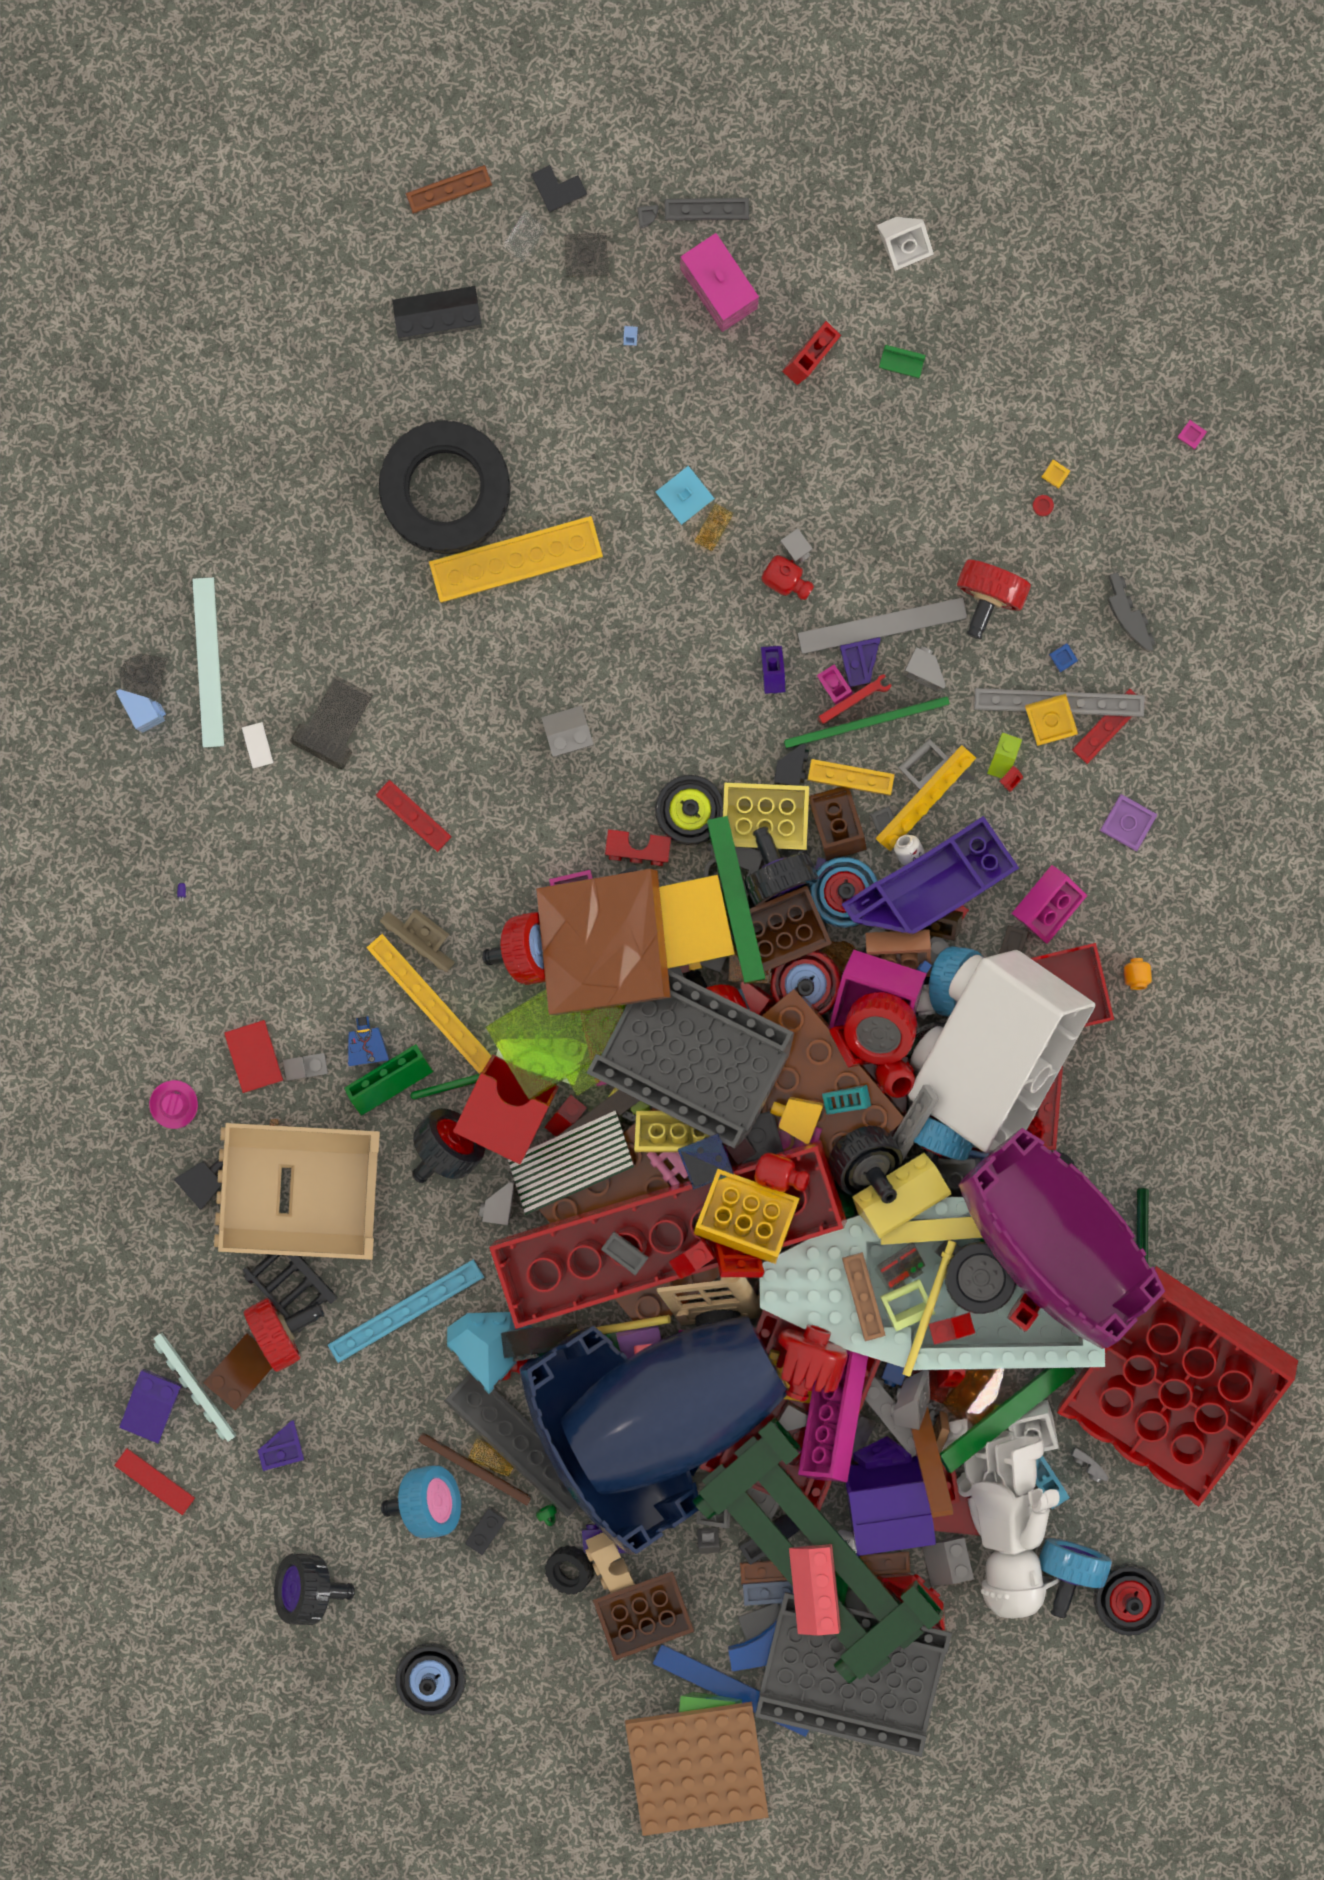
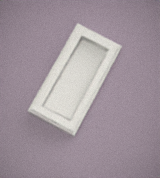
M263 722L242 727L252 768L273 764Z

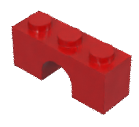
M608 829L605 855L609 856V860L621 861L622 857L630 858L631 863L642 864L643 860L651 861V865L663 866L664 863H668L671 837L650 835L648 846L642 850H635L628 842L629 832Z

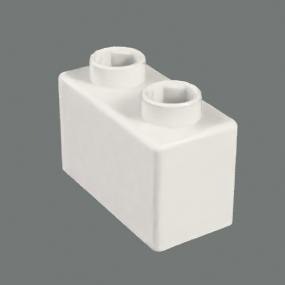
M1018 950L985 958L980 955H974L960 967L949 987V995L957 1001L956 1006L944 1028L936 1026L923 1036L914 1049L910 1060L913 1069L919 1073L912 1090L908 1094L909 1099L914 1102L922 1086L930 1085L939 1099L931 1115L984 1153L996 1149L1021 1128L1027 1130L1095 1008L1093 1001Z

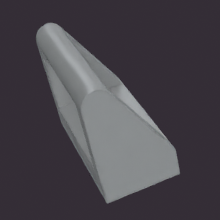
M928 739L898 768L920 791L949 758ZM932 748L943 761L918 782L908 772V769Z

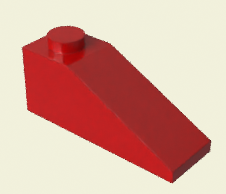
M825 321L793 356L782 372L796 385L800 384L812 373L840 338L841 334Z

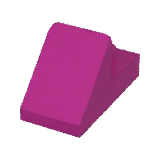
M835 664L817 675L835 705L853 694Z

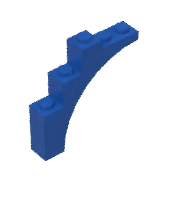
M777 1620L761 1634L745 1642L728 1646L732 1671L766 1666Z

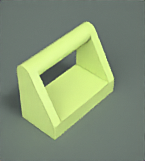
M920 1279L880 1296L890 1323L896 1331L921 1321L928 1301V1296ZM918 1289L923 1303L894 1315L888 1302Z

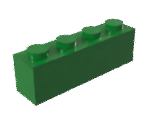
M417 1044L349 1084L344 1089L350 1101L362 1116L433 1073V1070Z

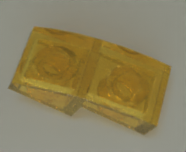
M715 503L694 542L713 551L734 513Z
M479 1439L475 1440L468 1459L509 1477L513 1466L489 1443Z

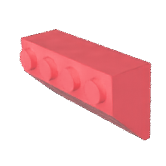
M832 1544L789 1548L798 1634L817 1636L839 1634L841 1625Z

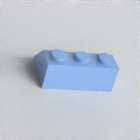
M121 689L116 691L135 729L143 733L165 721L163 716L166 713L158 702Z

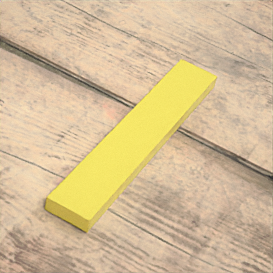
M972 1217L907 1221L880 1238L881 1245L983 1237Z

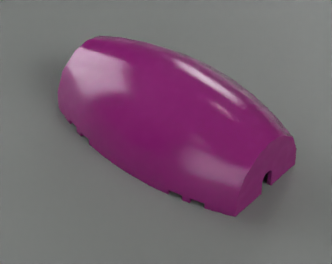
M1021 1128L987 1155L961 1180L959 1187L981 1236L1013 1281L1039 1307L1063 1326L1101 1349L1108 1348L1125 1335L1138 1321L1136 1318L1144 1314L1162 1296L1165 1289L1154 1267L1150 1268L1144 1258L1147 1255L1143 1248L1139 1249L1133 1240L1136 1236L1107 1198L1072 1163L1068 1165L1059 1158L1060 1153L1056 1150L1050 1151L1043 1146L1044 1141Z

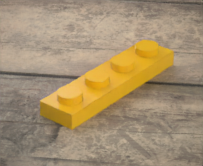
M811 759L807 781L891 796L895 774Z

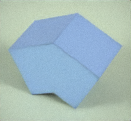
M624 326L623 345L637 346L638 327Z

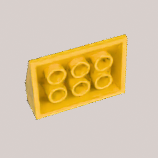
M717 1169L694 1234L776 1264L800 1198L760 1186L754 1181Z

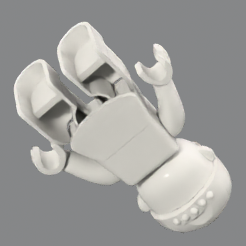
M1008 1430L1003 1431L995 1439L988 1442L985 1447L964 1463L965 1472L961 1473V1476L957 1479V1486L961 1496H971L967 1499L975 1528L982 1538L983 1546L996 1550L987 1559L985 1569L986 1580L982 1582L981 1594H983L986 1605L997 1616L1014 1619L1035 1614L1043 1605L1046 1589L1060 1582V1579L1042 1576L1040 1560L1035 1552L1031 1550L1040 1546L1043 1541L1050 1513L1049 1508L1058 1505L1059 1492L1055 1489L1047 1490L1044 1493L1040 1488L1034 1490L1037 1477L1036 1459L1041 1458L1044 1454L1043 1439L1037 1436H1024L1014 1439L1013 1432Z

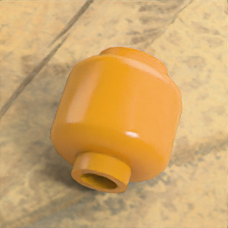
M1143 958L1131 959L1130 963L1124 966L1125 984L1131 990L1146 989L1147 985L1152 982L1151 965L1143 962Z

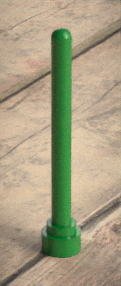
M480 1074L413 1091L410 1097L416 1100L475 1084Z

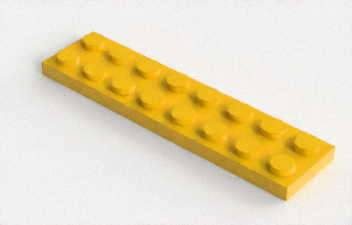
M592 516L429 561L440 603L599 559L603 555Z

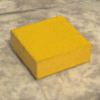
M1052 460L1041 478L1059 489L1070 473V470Z

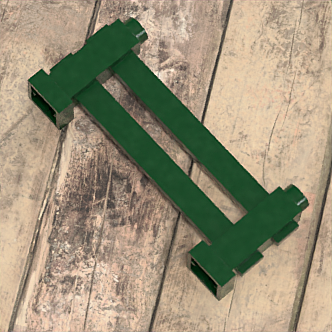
M774 1417L758 1432L762 1436L759 1440L755 1436L750 1438L734 1452L738 1457L727 1468L723 1463L720 1464L702 1480L706 1486L699 1491V1495L693 1499V1503L709 1520L714 1515H719L727 1509L792 1586L789 1548L794 1546L747 1493V1490L759 1481L814 1546L832 1544L835 1571L878 1619V1622L866 1631L838 1598L841 1631L839 1634L834 1635L846 1649L842 1652L840 1659L834 1663V1667L849 1684L857 1678L859 1680L862 1679L867 1673L870 1677H873L891 1661L888 1656L899 1646L903 1650L923 1634L921 1629L923 1625L928 1630L931 1629L942 1619L944 1612L916 1580L903 1590L900 1596L902 1601L898 1603L779 1465L781 1461L786 1465L801 1453L802 1447L777 1418Z

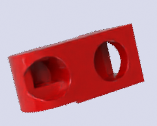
M937 1370L938 1387L957 1388L964 1379L966 1370Z

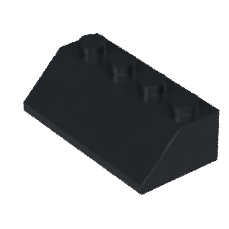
M476 286L392 300L399 342L482 328Z

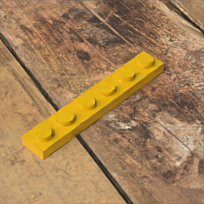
M961 745L875 839L891 851L897 840L914 827L947 789L956 782L959 776L970 767L976 757Z

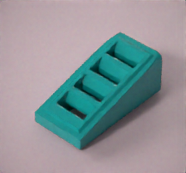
M867 1085L822 1094L826 1115L867 1109L871 1106ZM849 1094H852L853 1105L850 1103ZM840 1095H843V1100H844V1104H845V1106H843V1107H842ZM831 1097H835L837 1108H833Z

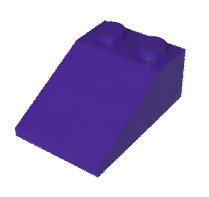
M142 1369L119 1428L159 1444L183 1385Z

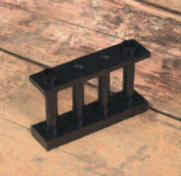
M269 1254L254 1269L250 1270L247 1266L243 1269L245 1272L243 1277L251 1285L255 1283L285 1318L291 1315L286 1310V1307L309 1286H315L319 1292L317 1293L318 1296L308 1305H313L316 1301L320 1305L327 1301L332 1304L338 1298L301 1256L287 1255L291 1260L288 1262L289 1265L266 1286L257 1276L280 1255ZM300 1270L305 1275L303 1281L279 1302L271 1292L294 1271Z

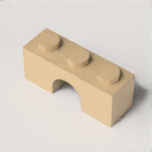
M600 1533L586 1540L588 1549L585 1550L590 1562L594 1560L595 1563L592 1565L597 1576L602 1575L600 1581L604 1590L609 1589L610 1593H614L635 1585L624 1559L615 1561L621 1558L617 1545L604 1533Z

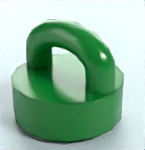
M549 1504L538 1510L536 1517L539 1522L544 1521L547 1526L551 1527L556 1522L554 1514L557 1513V1509L554 1504Z

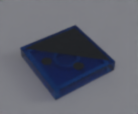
M719 1133L678 1148L693 1190L712 1183L717 1169L734 1174ZM720 1174V1177H719L718 1180L723 1179V1178H725V1177H727V1176H724V1175H721V1174Z

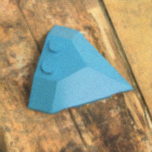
M510 1312L467 1313L447 1327V1347L456 1353L459 1361L477 1381L482 1383L488 1394L492 1392L498 1380H502L516 1364L525 1349L528 1350L532 1345V1325L515 1329Z

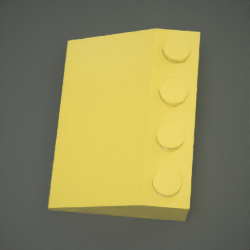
M724 783L723 817L728 816L735 847L758 848L753 831L766 826L777 849L807 850L809 786Z

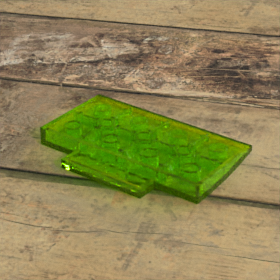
M545 989L485 1028L528 1099L536 1098L566 1078L576 1095L579 1096L601 1082V1080L587 1074V1071L595 1055H602L627 1005L557 1016L549 1015L547 991Z

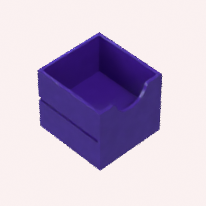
M913 1456L910 1463L867 1470L860 1464L850 1465L848 1481L845 1482L851 1528L858 1556L936 1545L933 1518L917 1456Z

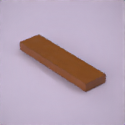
M483 165L408 192L406 196L414 214L490 187L492 183L486 166Z

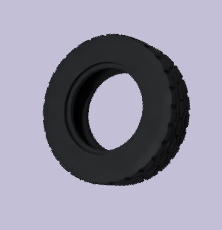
M437 420L414 427L393 444L387 456H385L380 470L379 496L387 519L404 540L427 552L454 554L480 545L497 530V527L505 517L510 502V478L501 452L484 433L461 422ZM441 453H450L463 457L474 466L480 478V494L475 506L462 518L450 522L434 521L423 516L414 507L410 497V481L415 469L428 457Z

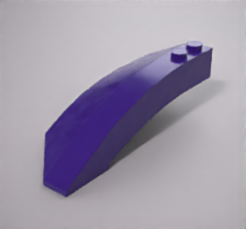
M982 816L919 858L885 878L876 881L844 902L842 906L853 923L915 934L977 897L1018 870L1019 867L985 817Z

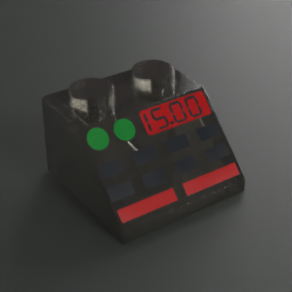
M912 1242L877 1265L875 1271L888 1291H890L891 1289L895 1290L906 1285L904 1281L909 1277H912L913 1280L924 1273L922 1269L926 1265Z

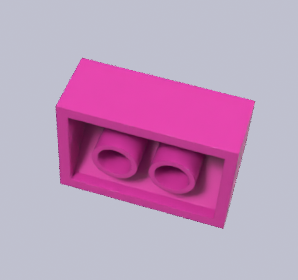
M1051 865L1011 914L1048 944L1088 895L1066 874Z

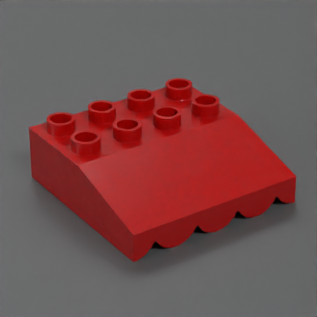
M1156 1266L1154 1269L1165 1292L1144 1314L1136 1318L1138 1321L1118 1342L1105 1348V1367H1084L1060 1402L1057 1413L1069 1419H1076L1088 1434L1102 1442L1112 1443L1124 1458L1136 1465L1148 1467L1150 1472L1160 1482L1173 1489L1183 1490L1185 1495L1199 1507L1293 1383L1298 1360Z

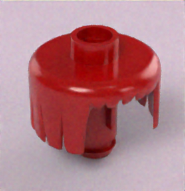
M808 1324L805 1332L794 1329H786L780 1332L778 1342L781 1348L776 1367H783L781 1379L790 1385L786 1390V1395L790 1398L806 1401L809 1398L807 1393L812 1391L815 1380L816 1392H820L824 1388V1393L834 1392L838 1388L848 1354L843 1347L829 1341L830 1331Z

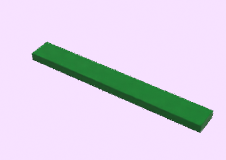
M946 696L785 739V749L950 705L949 699Z
M728 816L707 820V826L744 984L765 980Z
M1073 1367L1046 1368L940 1452L941 1462L947 1472L952 1473L985 1447L988 1442L995 1439L1074 1376L1076 1372Z

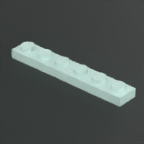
M160 1333L153 1338L157 1351L160 1354L164 1353L168 1358L166 1360L167 1365L172 1371L176 1370L180 1375L178 1378L184 1388L189 1387L193 1393L191 1395L193 1401L197 1405L201 1404L204 1408L203 1414L210 1423L212 1421L217 1426L216 1432L219 1437L227 1441L233 1439L236 1436L235 1432L165 1335Z

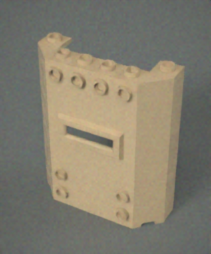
M225 1123V1127H221L220 1140H224V1149H219V1161L223 1162V1169L218 1170V1183H222L221 1191H217L216 1204H220V1213H216L215 1225H219V1234H215L214 1247H218V1252L372 1260L377 1154L379 1153L380 1132ZM282 1168H291L289 1214L279 1213Z

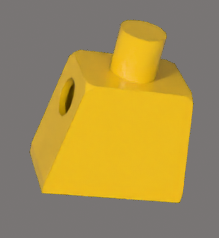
M790 1097L786 1106L774 1101L770 1114L781 1117L778 1126L780 1129L809 1144L824 1104Z

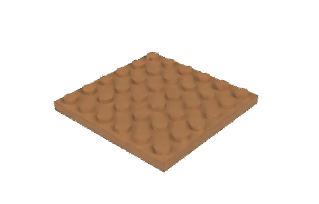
M752 1702L625 1720L643 1836L769 1818Z

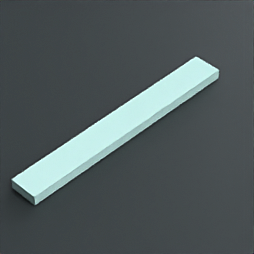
M214 577L193 579L202 743L203 748L224 746L215 583Z

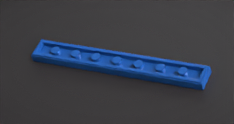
M661 1644L653 1661L654 1665L719 1696L742 1699V1703L752 1702L753 1712L756 1713L759 1690ZM775 1722L804 1737H806L809 1731L807 1729Z

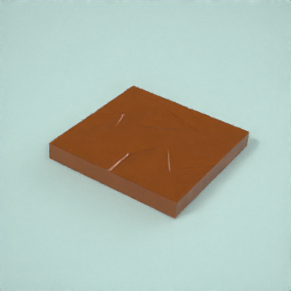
M646 869L536 888L549 1015L557 1016L671 998L658 870Z

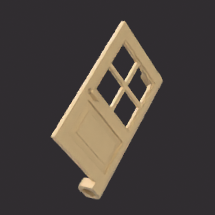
M721 1277L720 1281L657 1288L658 1294L681 1325L695 1324L696 1316L706 1311L733 1310L740 1312L742 1316H749L750 1319L759 1318L763 1311L760 1308V1295L755 1293L746 1277ZM724 1287L730 1289L728 1291L706 1293L705 1291L707 1289ZM690 1291L700 1292V1294L679 1297L675 1294ZM732 1294L735 1297L714 1301L710 1299V1297ZM704 1298L706 1301L689 1304L681 1303L682 1300Z

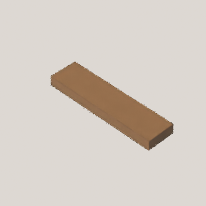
M863 1252L843 1257L842 1261L864 1340L868 1341L886 1336Z

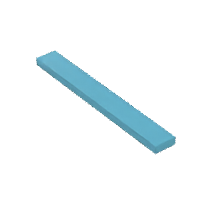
M473 1259L329 1343L328 1347L339 1363L484 1278Z

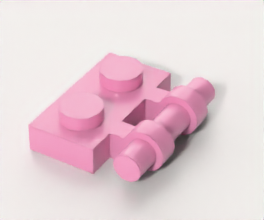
M655 1152L647 1154L654 1168L657 1167L663 1175L664 1181L666 1183L669 1182L671 1186L680 1183L675 1177L677 1174L680 1173L684 1179L690 1176L681 1152H662L659 1156ZM685 1152L691 1156H694L692 1152ZM667 1158L674 1165L671 1171L663 1163Z

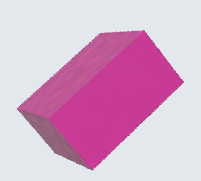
M717 233L680 256V270L722 332L757 310L759 296Z
M853 950L842 975L829 1026L833 1028L845 1025V1020L852 1004L863 995L874 992H888L897 995L912 1008L916 1015L927 973Z

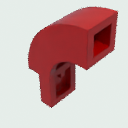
M1023 1292L1010 1310L1007 1318L1021 1330L1027 1332L1039 1316L1038 1311L1041 1307Z

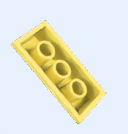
M636 1111L635 1152H697V1149L702 1147L704 1152L721 1153L723 1142L662 1111Z
M923 1153L886 1176L897 1192V1197L893 1202L883 1203L872 1186L867 1187L852 1198L858 1214L880 1239L951 1195V1191L935 1164Z

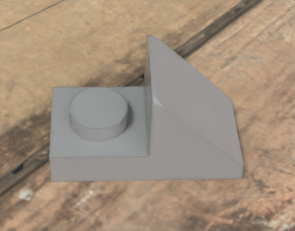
M325 1053L283 1060L286 1081L328 1074Z

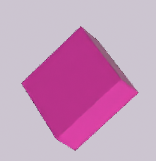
M1189 420L1177 438L1195 450L1207 431Z

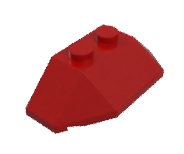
M908 1573L877 1576L886 1589L900 1601H902L900 1596L903 1590L916 1580L944 1612V1603L939 1599L940 1594L930 1587L928 1589L924 1586L925 1581L919 1575L915 1574L913 1576ZM944 1614L942 1619L932 1628L945 1631Z

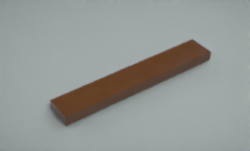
M422 1433L419 1437L418 1442L527 1506L529 1504L531 1496L431 1436Z

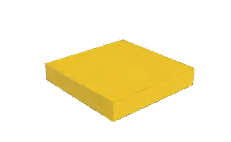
M1066 694L1025 705L1037 746L1078 735Z

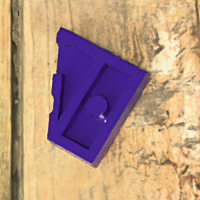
M294 1420L290 1421L258 1450L263 1471L305 1459Z

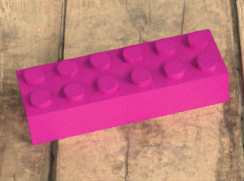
M846 1350L848 1359L838 1388L834 1392L824 1393V1388L820 1392H816L815 1380L798 1475L815 1480L848 1481L868 1356Z

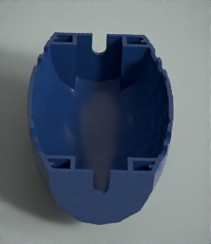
M749 1316L722 1319L721 1321L702 1324L701 1326L668 1336L624 1360L578 1398L561 1418V1424L578 1462L597 1492L601 1495L626 1492L679 1476L729 1449L750 1433L786 1397L788 1386L781 1379L778 1368L773 1359L768 1355L766 1347Z
M590 1326L549 1346L528 1360L519 1370L533 1424L559 1478L593 1523L627 1554L635 1555L664 1535L662 1531L675 1528L699 1511L693 1503V1499L698 1496L696 1482L692 1480L690 1470L654 1485L607 1495L598 1493L588 1479L567 1440L561 1424V1418L593 1384L627 1358L623 1352H619L612 1345L613 1342L608 1337L603 1335L595 1326Z

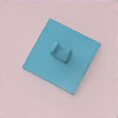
M689 466L656 491L657 495L681 525L715 499Z

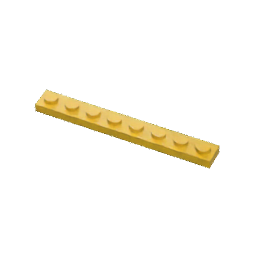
M381 934L366 948L480 1074L492 1055L390 941Z

